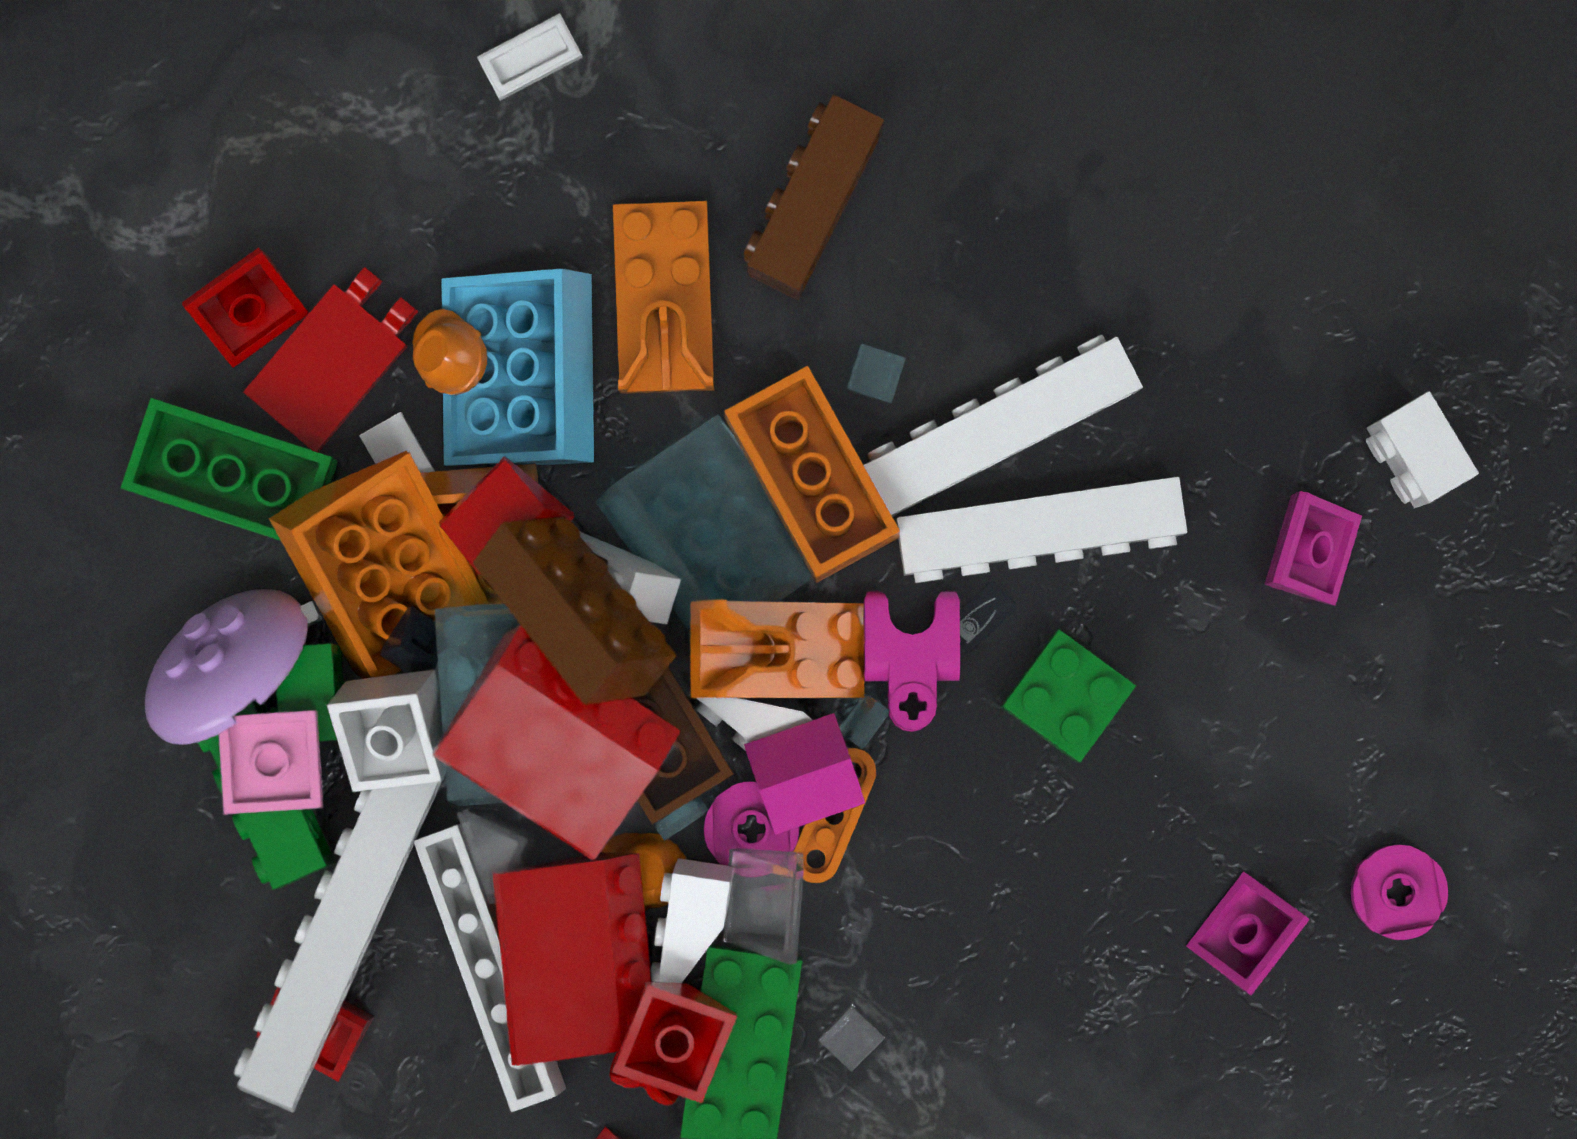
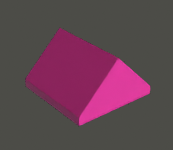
M1299 491L1292 494L1265 585L1336 606L1362 516L1307 492Z
M834 713L744 744L775 835L865 804L850 755Z
M1243 871L1186 947L1241 990L1252 995L1310 919Z

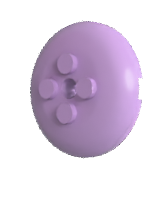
M274 589L249 590L224 598L201 613L191 617L166 646L150 675L145 695V713L151 729L161 739L172 744L195 743L213 737L235 725L237 721L233 715L243 709L254 698L261 705L292 669L306 639L307 617L301 612V605L289 594Z

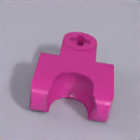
M867 591L864 598V681H888V712L894 725L901 730L909 732L921 730L932 721L936 714L937 681L960 680V599L956 591H942L934 602V617L931 626L922 633L911 635L901 632L891 622L886 595L880 591ZM910 694L916 695L917 703L925 704V711H920L916 716V720H909L908 713L899 709V704L905 703Z

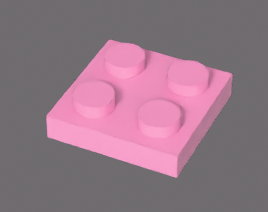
M317 711L234 716L237 723L219 733L224 814L323 807Z

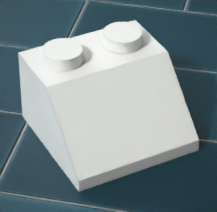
M434 670L350 680L343 684L327 706L353 792L443 780L445 763L434 757L432 753L446 732L447 713Z

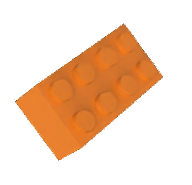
M808 366L724 411L725 420L815 583L899 538L900 530Z

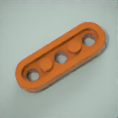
M847 748L851 761L859 764L862 773L858 778V782L866 803L876 778L875 762L867 752L858 748ZM865 804L843 811V819L838 824H830L825 818L804 825L792 856L793 867L803 880L810 883H822L833 877L838 870ZM812 850H820L825 855V862L819 868H813L807 863V855Z

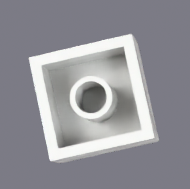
M1430 391L1366 428L1371 435L1366 439L1367 445L1379 463L1386 460L1395 475L1390 480L1391 484L1404 504L1410 501L1414 508L1426 505L1479 474Z

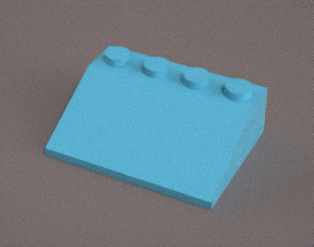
M550 269L442 278V309L455 312L465 322L481 332V338L487 350L488 362L483 377L470 391L456 396L443 393L444 466H495L504 456L515 465H556L594 462L592 274L567 269Z

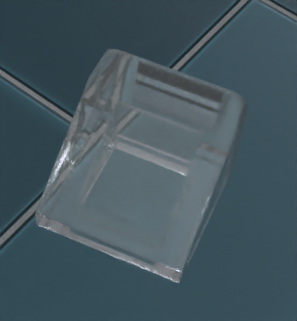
M852 1004L818 1037V1040L851 1072L885 1039Z

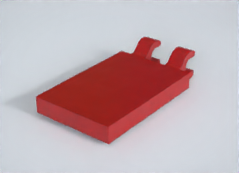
M366 267L359 272L345 293L335 284L328 290L243 391L244 394L315 452H319L408 347L398 338V335L418 313L415 308L401 297L392 306L381 323L362 308L363 304L382 283Z

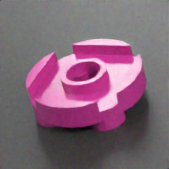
M749 781L732 785L716 797L706 814L704 835L708 849L719 864L734 867V874L755 877L771 873L787 861L796 847L799 827L775 835L757 782ZM747 815H756L757 823L765 824L766 832L758 834L757 842L754 843L747 842V836L738 833V824L746 823Z
M1387 845L1374 850L1357 864L1355 875L1351 882V901L1358 918L1370 931L1389 939L1408 940L1427 933L1434 926L1433 924L1439 919L1441 912L1446 907L1448 885L1442 868L1425 852L1408 845ZM1400 878L1402 885H1410L1412 889V894L1405 896V904L1397 906L1395 899L1387 898V889L1392 888V881Z

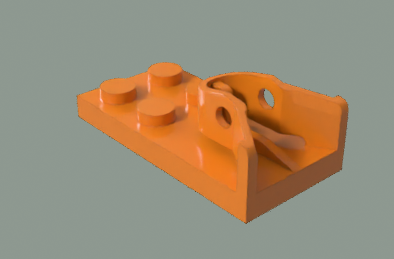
M707 201L613 204L619 360L618 389L620 394L714 390Z
M691 601V698H864V603Z

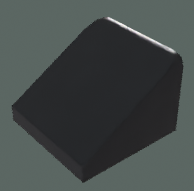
M410 606L386 640L380 655L406 673L435 670L448 629L415 607Z

